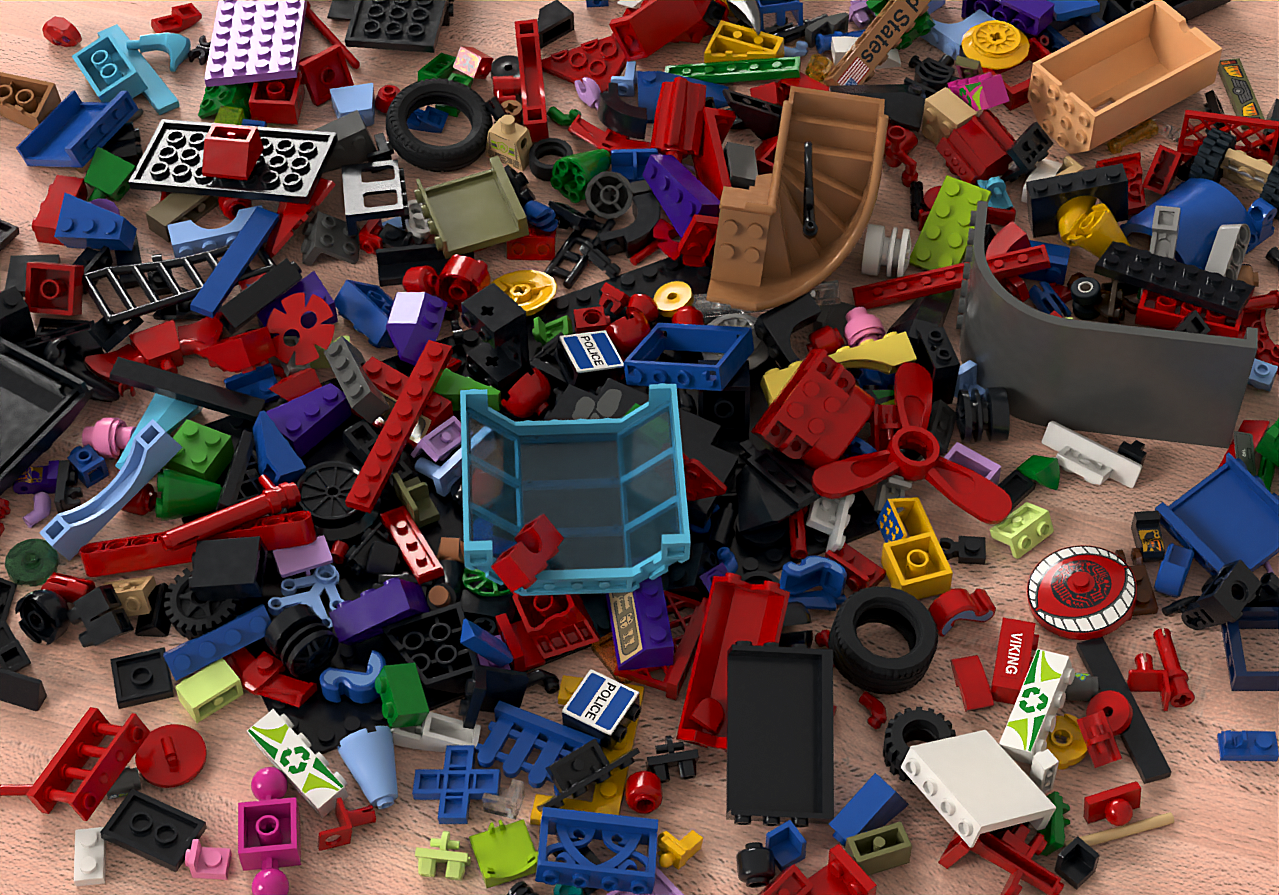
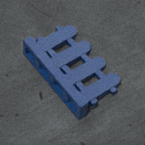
M499 700L494 709L495 722L491 721L488 725V730L491 732L484 744H477L475 752L478 753V764L481 767L489 768L497 760L503 763V773L506 777L515 778L522 770L529 773L528 782L531 787L541 788L546 781L554 783L546 770L547 766L592 739H596L601 747V740ZM508 738L516 740L508 755L501 752ZM536 748L541 750V753L533 765L526 761L532 750ZM554 784V793L557 795L559 791Z

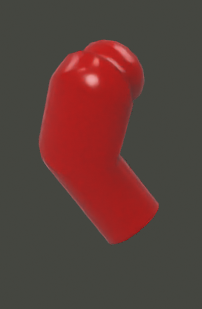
M864 692L858 702L872 714L867 719V723L874 729H880L881 725L887 721L886 707L869 692Z

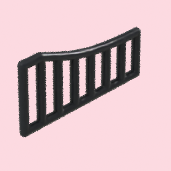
M230 245L168 260L101 268L83 274L82 283L108 325H115L193 300L205 283L193 264L207 261L212 270H214L219 263L217 258L223 257ZM263 245L257 252V255L265 266L254 270L248 266L238 282L267 273L277 266ZM183 267L197 288L183 292L169 269ZM158 271L173 293V296L160 299L144 273ZM133 274L150 303L137 307L117 275ZM107 277L127 310L113 314L93 281Z

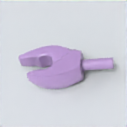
M588 77L582 78L583 83L581 80H575L574 83L579 98L590 108L596 107L598 110L601 93L598 84Z

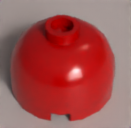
M633 313L635 318L629 320L624 316L604 329L618 354L624 358H627L651 331L650 324L643 313Z
M533 368L534 374L532 376L527 372L507 392L511 396L508 401L504 398L502 399L501 404L514 416L528 418L534 414L540 416L550 406L547 401L551 396V386L548 379L538 368Z

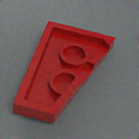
M1141 152L1096 161L1095 168L1123 163L1128 179V216L1138 214L1146 207L1144 187H1142Z

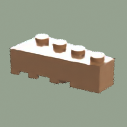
M0 72L1 116L30 130H34L60 104L61 99L55 83Z

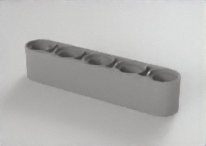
M1226 224L1219 227L1205 271L1219 273L1224 277L1237 280L1251 237L1250 228L1247 224Z

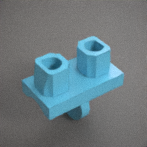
M999 176L991 177L989 180L980 179L976 181V186L992 192L988 207L1006 210L1013 208V204L1006 192V184Z

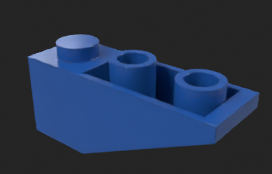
M264 410L260 411L253 426L259 474L267 475L276 486L284 482H294L297 484L300 476L306 469L303 461L294 452L288 440L283 437L274 421L270 419Z

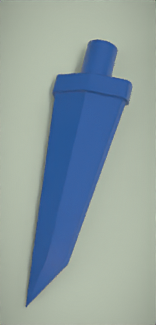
M822 589L802 592L795 596L790 595L788 602H801L807 609L836 611V605H842L846 600V596L842 594L839 598H836Z

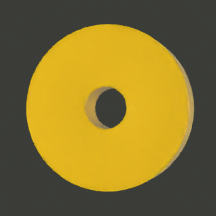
M674 281L660 287L656 291L653 300L658 306V313L660 315L672 317L680 307L692 306L694 296L688 284Z

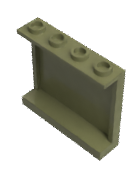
M499 156L489 158L491 167L489 170L431 187L423 188L420 179H416L418 189L414 190L417 203L423 204L421 205L424 219L429 218L427 224L430 234L436 235L434 237L436 248L438 251H443L445 259H449L455 254H466L529 235L527 217Z

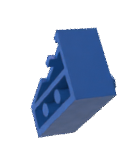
M64 193L54 237L67 248L86 249L89 247L101 249L105 245L110 250L132 251L137 228L123 216Z

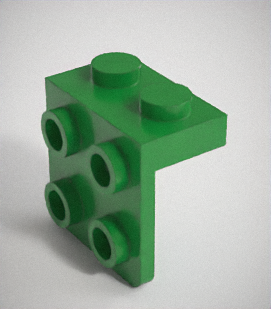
M254 82L206 87L198 116L204 119L228 108L241 122L243 119L250 120L249 99Z

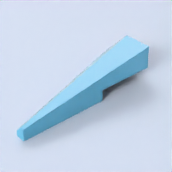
M155 393L115 466L121 470L131 450L134 437L152 419L170 435L186 419L190 420L200 413L203 407Z

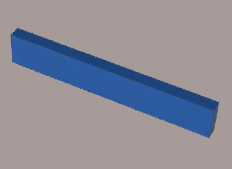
M257 206L191 302V311L214 318L278 223L279 214Z

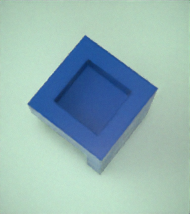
M791 820L766 834L765 847L772 850L774 863L780 871L805 859L807 842Z

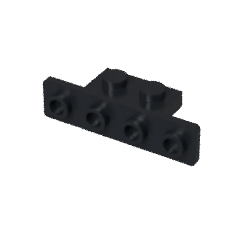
M592 739L546 767L559 793L537 806L538 811L541 812L543 807H562L565 805L563 799L572 795L574 799L587 792L588 788L586 785L595 780L599 784L612 776L610 773L612 769L618 766L622 770L635 762L633 757L639 754L640 751L638 748L629 750L609 762L597 740Z

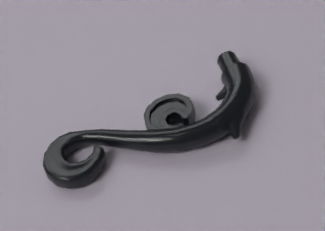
M807 141L804 143L803 235L808 239H812L817 235L818 227L815 222L812 142Z

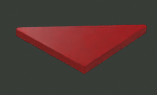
M614 33L600 40L597 38L585 42L577 48L565 49L542 59V69L544 72L575 84V80H581L583 83L582 78H591L598 84L601 93L608 91V83H611V77L620 76L627 64V59Z

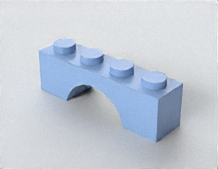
M257 206L238 210L237 216L231 223L217 229L199 227L192 220L167 225L175 258L232 244Z

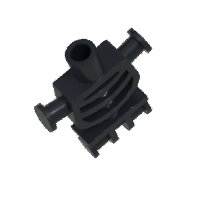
M914 55L908 64L910 68H915L914 80L906 77L904 85L910 86V84L920 86L925 90L926 98L941 89L947 88L948 82L960 78L954 76L955 69L952 68L954 60L951 56L943 55L939 61L929 57L920 61L919 56Z

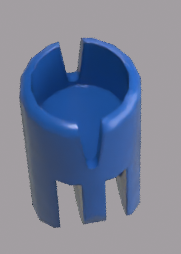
M529 201L523 206L529 224L546 232L554 231L557 228L558 220L555 219L556 214L550 207L538 201Z
M1039 282L1043 292L1036 285L1029 290V299L1039 311L1050 314L1055 310L1062 317L1063 315L1065 318L1071 316V311L1048 282Z

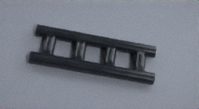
M591 211L585 213V215L591 218L595 217ZM607 219L605 224L597 221L594 230L598 234L610 232L616 225V222L613 219ZM586 228L583 231L576 229L572 231L544 271L551 277L554 275L565 279L563 286L567 289L572 288L590 262L589 256L586 257L585 255L571 252L574 245H582L586 240H589L595 245V249H599L598 234L594 239L582 236ZM564 259L576 263L572 271L559 267Z

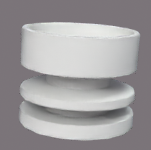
M868 224L861 274L878 276L881 266H886L887 277L891 278L893 267L897 268V278L903 277L909 266L911 254L910 229L904 228L902 239H898L897 227L893 228L890 237H885V226Z

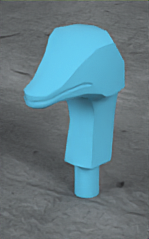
M167 32L140 35L139 40H127L126 47L127 49H140L141 53L155 50L164 51L170 55V71L176 72L178 66L188 58V53L191 51V42L189 38L181 34Z

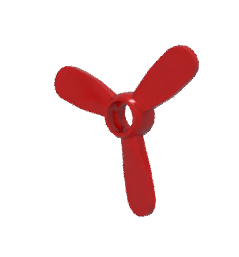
M913 362L902 364L895 374L894 400L897 410V421L901 424V429L894 434L887 449L823 465L814 471L811 481L812 487L817 494L825 498L836 499L872 487L893 475L902 476L904 481L909 482L926 479L952 503L981 522L990 525L999 524L1004 521L1012 508L1010 496L998 485L969 468L939 456V443L936 437L927 430L932 410L933 381L925 367ZM900 449L915 450L925 460H910L900 452Z

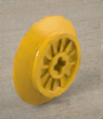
M998 20L986 21L971 27L964 34L961 43L963 53L967 58L980 61L983 68L995 70L1007 69L1020 64L1028 56L1030 48L1027 36L1020 29L1005 21Z
M518 270L504 274L492 282L526 311V316L534 315L541 311L555 297L557 291V284L554 278L545 272L536 270Z

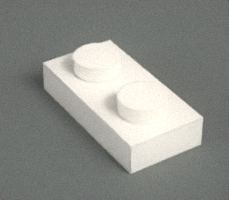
M104 827L75 830L74 883L76 886L105 884L106 840L101 838L100 833Z

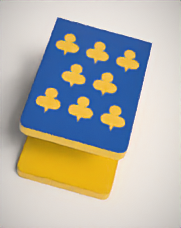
M919 497L887 499L876 520L885 543L906 538L907 533L902 524L903 522L910 536L934 531ZM904 507L903 511L897 513L896 508Z

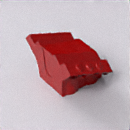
M985 109L979 117L973 116L968 123L958 129H954L948 138L942 137L936 149L946 160L945 166L949 168L952 174L958 175L962 181L976 186L977 180H989L991 177H1000L1008 170V166L1013 160L1006 151L1016 140L1007 131L1006 127L1000 123L999 119L990 110Z
M513 592L512 598L525 628L533 638L537 649L544 659L600 641V636L593 626L594 623L587 613L580 594L521 596Z

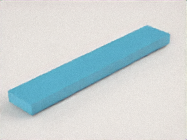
M118 24L97 32L98 38L110 31L147 85L148 89L142 92V94L159 115L180 107L179 100L139 50L127 49L126 41L130 39Z

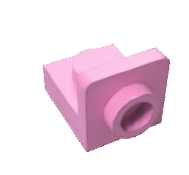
M193 839L191 849L186 850L185 866L189 867L192 878L227 880L232 853L230 848L201 847L199 839Z

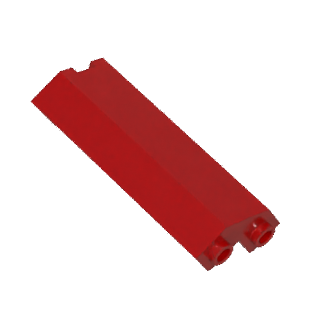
M726 573L725 576H713L676 737L677 740L696 746L722 749L727 752V651L737 641H750L754 646H763L764 643L768 642L779 643L790 592L780 589L779 583L764 581L763 584H750L742 581V576L734 573ZM706 698L717 700L724 711L723 719L713 733L689 718L695 706Z

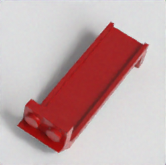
M704 107V123L699 155L691 156L696 178L721 200L723 186L732 187L722 144L736 119V115L731 110ZM694 214L677 246L679 254L701 256L703 263L713 256L719 217Z

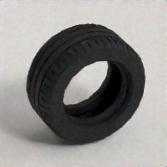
M876 586L861 589L850 595L842 603L830 630L828 647L833 650V664L836 669L851 684L864 691L890 695L906 691L922 680L937 649L938 630L931 613L914 596L896 588ZM866 623H882L891 626L904 636L908 642L910 652L899 658H885L873 654L863 646L857 637L856 629Z

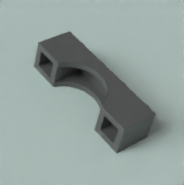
M343 336L331 343L328 349L324 351V354L351 408L372 424L390 408L383 393L364 372L362 366L366 361L356 347Z

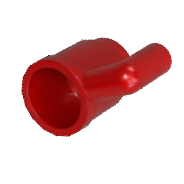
M492 76L493 94L497 96L501 104L507 100L516 101L515 95H521L520 77Z

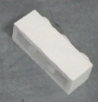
M1049 749L1043 752L1039 751L1033 756L1029 778L1044 794L1053 789L1059 761Z

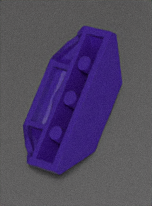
M426 292L396 293L386 329L398 350L397 354L400 360L415 366L428 340L436 342L448 302Z

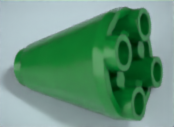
M596 149L560 158L553 166V177L550 180L552 187L559 190L572 203L584 200L587 184L594 176L609 169L611 155L605 149Z
M163 469V472L157 473L158 492H161V498H156V518H161V521H169L214 512L223 487L220 484L181 472Z

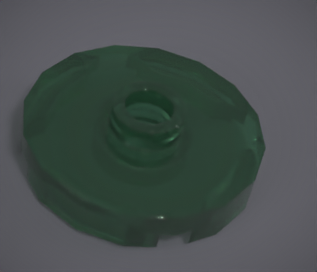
M27 539L10 549L5 558V568L9 578L17 585L29 584L30 587L38 586L45 583L53 572H57L60 558L57 551L46 540Z

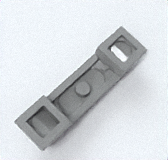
M1156 205L1149 252L1158 256L1175 259L1181 208ZM1141 288L1140 299H1141V296H1142V293H1143V290H1144V289H1142V288Z

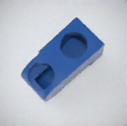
M1258 198L1251 204L1248 213L1253 221L1259 241L1262 243L1274 233L1275 227L1272 224L1277 209L1263 198Z

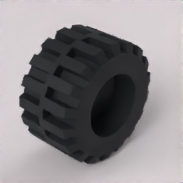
M916 707V710L906 708L904 709V714L898 712L895 714L894 719H890L885 731L883 757H885L886 767L890 766V772L893 775L899 774V780L903 782L906 779L911 780L901 769V765L910 749L906 743L914 740L928 743L956 736L955 730L952 729V723L949 720L944 721L945 716L942 713L935 714L934 709L928 708V711L922 710V707Z

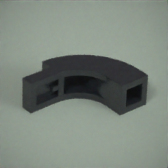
M653 192L632 197V212L635 221L631 225L598 234L599 250L606 256L625 252L627 258H631L657 239L653 236V229L658 220H660V203Z

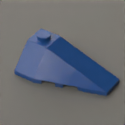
M637 71L638 107L647 108V123H654L662 83L673 82L676 77H683L689 82L706 85V97L714 98L715 108L728 106L722 91L724 88L729 90V86L662 71Z

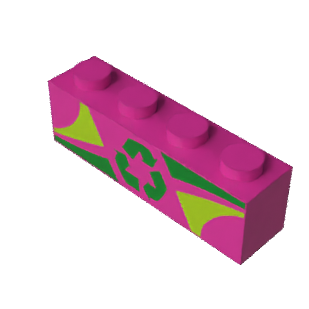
M991 72L947 83V88L975 111L990 109L1010 101L1001 74L992 76Z

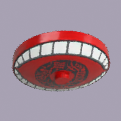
M1071 546L1049 554L1036 565L1028 580L1027 598L1032 615L1046 630L1068 639L1088 640L1112 633L1129 619L1136 606L1137 585L1129 565L1115 553L1095 546Z

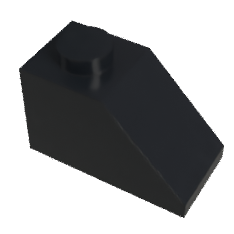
M555 0L539 9L537 22L540 49L574 30V13L559 0Z

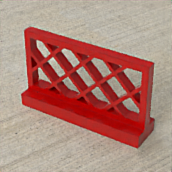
M1185 110L1181 133L1177 143V151L1185 155L1183 162L1187 161L1191 156L1197 155L1198 149L1206 137L1199 131L1206 127L1211 131L1212 128H1216L1213 125L1214 123L1221 122L1226 126L1219 130L1224 132L1232 131L1237 137V142L1241 140L1246 145H1235V150H1241L1257 160L1263 159L1272 166L1279 138V121ZM1189 118L1198 119L1202 123L1194 127L1189 122ZM1245 125L1250 129L1241 133L1237 127ZM1265 128L1275 129L1273 133L1267 136L1261 132ZM1193 134L1198 140L1185 138ZM1256 134L1260 139L1251 143L1247 137ZM1266 144L1270 149L1268 152L1256 147Z
M664 590L665 600L669 604L666 606L667 612L672 611L677 619L669 622L670 628L681 626L684 631V635L672 638L675 653L673 665H670L669 669L667 666L640 668L635 671H618V666H616L614 675L665 691L666 698L676 701L695 658L708 598L704 597L702 602ZM685 606L694 609L693 614L683 618L677 610ZM662 668L666 676L663 681L652 678L649 672Z

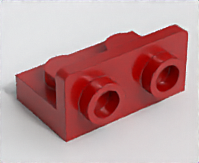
M528 227L529 235L507 241V259L553 260L555 257L557 228L554 231L546 232L537 227Z
M844 543L840 551L832 552L828 550L825 553L826 558L836 561L845 568L847 572L846 584L853 591L876 587L886 577V570L847 543Z

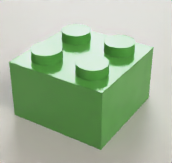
M186 419L173 436V439L183 448L162 469H171L215 483L232 460L234 454L232 438L230 435Z

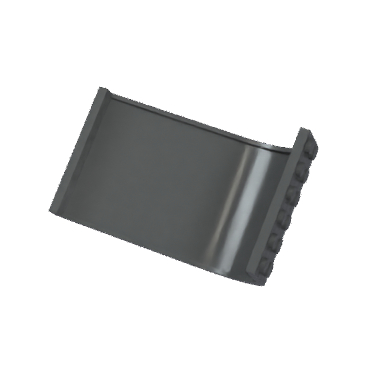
M978 201L977 210H971L970 226H974V229L969 228L967 243L972 246H966L965 262L969 263H964L958 313L963 314H958L956 329L961 330L959 350L962 364L969 360L977 364V385L985 390L989 387H1004L1007 392L1010 415L1032 424L1047 427L1050 421H1055L1076 431L1229 448L1257 352L1258 328L1247 327L1244 339L1074 320L1036 310L1011 295L998 282L989 268L984 251L988 202Z

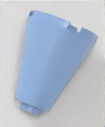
M375 726V732L368 733L365 728L346 736L340 741L341 747L337 746V749L372 806H378V809H385L392 806L394 800L398 798L393 733L388 726Z

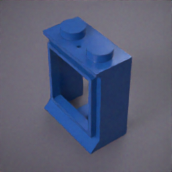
M756 0L760 11L761 31H764L763 14L775 13L777 25L784 26L786 23L785 11H791L798 25L803 26V2H799V0Z

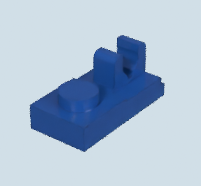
M1227 730L1217 734L1220 761L1277 762L1279 752L1275 731L1239 732Z

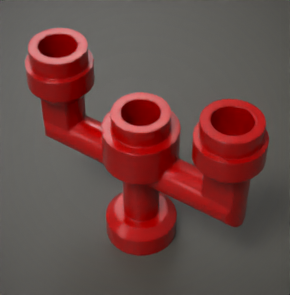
M892 126L887 131L884 150L885 162L892 168L899 167L903 163L905 170L901 176L902 184L910 187L912 181H918L917 162L904 153V150L900 147L901 142L906 139V130L901 126Z

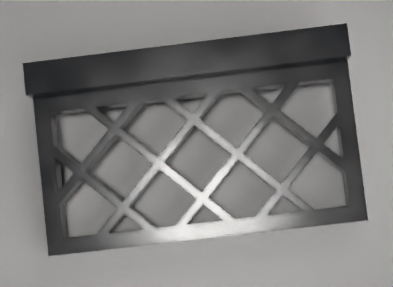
M243 430L236 445L215 512L262 494L256 485L259 483V477L251 478L247 470L255 468L259 473L257 458L252 453L253 450L256 451L255 442L252 440L253 433ZM249 486L255 495L246 497L241 488ZM283 508L282 511L277 514H283L285 508Z

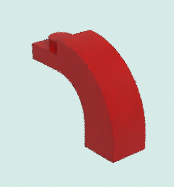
M1013 221L1010 222L991 240L986 251V257L1031 247L1027 233ZM1018 275L998 280L1011 295L1017 297L1021 302L1030 298L1025 282Z

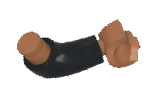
M441 537L436 558L443 567L444 575L435 579L434 586L428 592L427 604L432 610L460 601L463 589L462 563L465 564L464 542L460 538Z

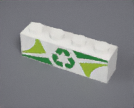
M1037 649L999 743L1013 760L1032 765L1033 756L1039 751L1043 752L1046 750V739L1049 732H1053L1055 728L1058 708H1062L1065 703V690L1068 684H1072L1075 676V669L1072 668L1069 656Z
M272 709L249 728L247 733L251 741L277 769L285 774L289 783L323 819L336 807V798L341 797L342 801L349 797L345 789L347 782L337 771L333 774L327 768L330 764L320 752L315 755L311 751L310 747L312 745L302 733L297 735L292 730L294 725L285 714L279 716Z

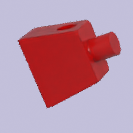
M1160 144L1142 187L1164 196L1171 188L1185 155Z

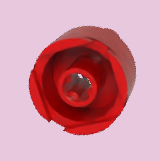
M458 254L452 255L435 283L436 296L448 302L447 307L453 310L454 305H458L459 312H462L461 303L490 285L491 278L487 270V264L482 260H475L471 257Z

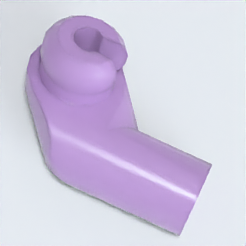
M39 492L34 495V510L23 517L25 524L29 528L50 514L51 498L45 492Z

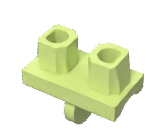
M443 831L441 839L431 838L430 847H439L440 850L416 847L415 857L418 859V874L420 876L435 877L437 863L447 864L445 877L451 880L462 881L465 868L470 866L471 857H468V853L449 851V849L459 850L460 841L450 840V831Z

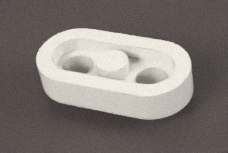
M409 200L410 219L405 220L407 231L412 232L413 236L419 239L421 237L427 239L431 234L427 224L429 218L424 219L421 211V205L423 204H418L417 200Z

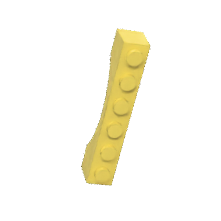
M896 331L884 335L882 339L876 341L868 339L861 342L860 346L853 348L845 346L838 349L836 353L828 355L837 363H841L845 369L865 368L877 370L888 375L896 373L902 364L907 362L915 363L917 359L906 331L899 334ZM796 361L790 364L788 368L782 370L773 368L765 372L760 385L768 406L772 404L803 361Z

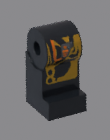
M1159 511L1134 512L1131 530L1135 546L1140 549L1143 562L1163 561L1165 550L1159 525Z

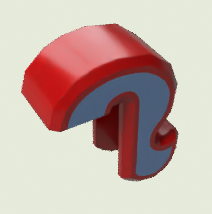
M955 588L935 599L928 611L936 623L938 635L944 637L954 626L956 620L984 623L994 616L996 607L984 589L976 588L973 593L969 594L966 589Z

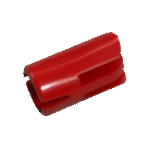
M53 572L41 587V589H49L58 593L67 603L74 604L73 602L96 588L92 580Z

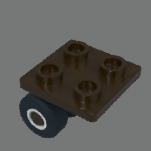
M1082 277L1073 282L1071 285L1073 313L1077 318L1092 320L1102 314L1108 319L1109 324L1119 325L1120 321H1124L1125 306L1120 305L1123 304L1124 292L1123 289H1119L1118 280H1113L1111 294H1101L1100 283L1091 277Z

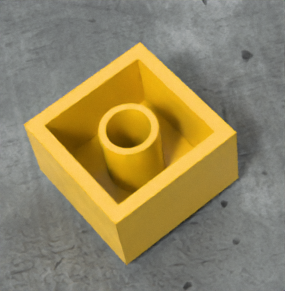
M934 531L883 544L881 564L884 570H886V575L892 588L902 590L914 596L917 600L942 594L951 589L953 572Z

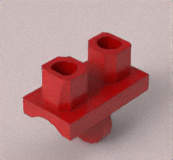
M875 404L874 410L868 419L871 426V436L868 438V444L877 451L887 449L897 430L901 429V424L897 423L896 405Z
M1104 710L1077 719L1095 768L1122 759Z

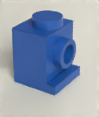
M89 444L85 447H75L71 451L70 456L67 457L70 460L72 469L77 471L78 479L87 488L109 476L105 459L102 456L100 457Z

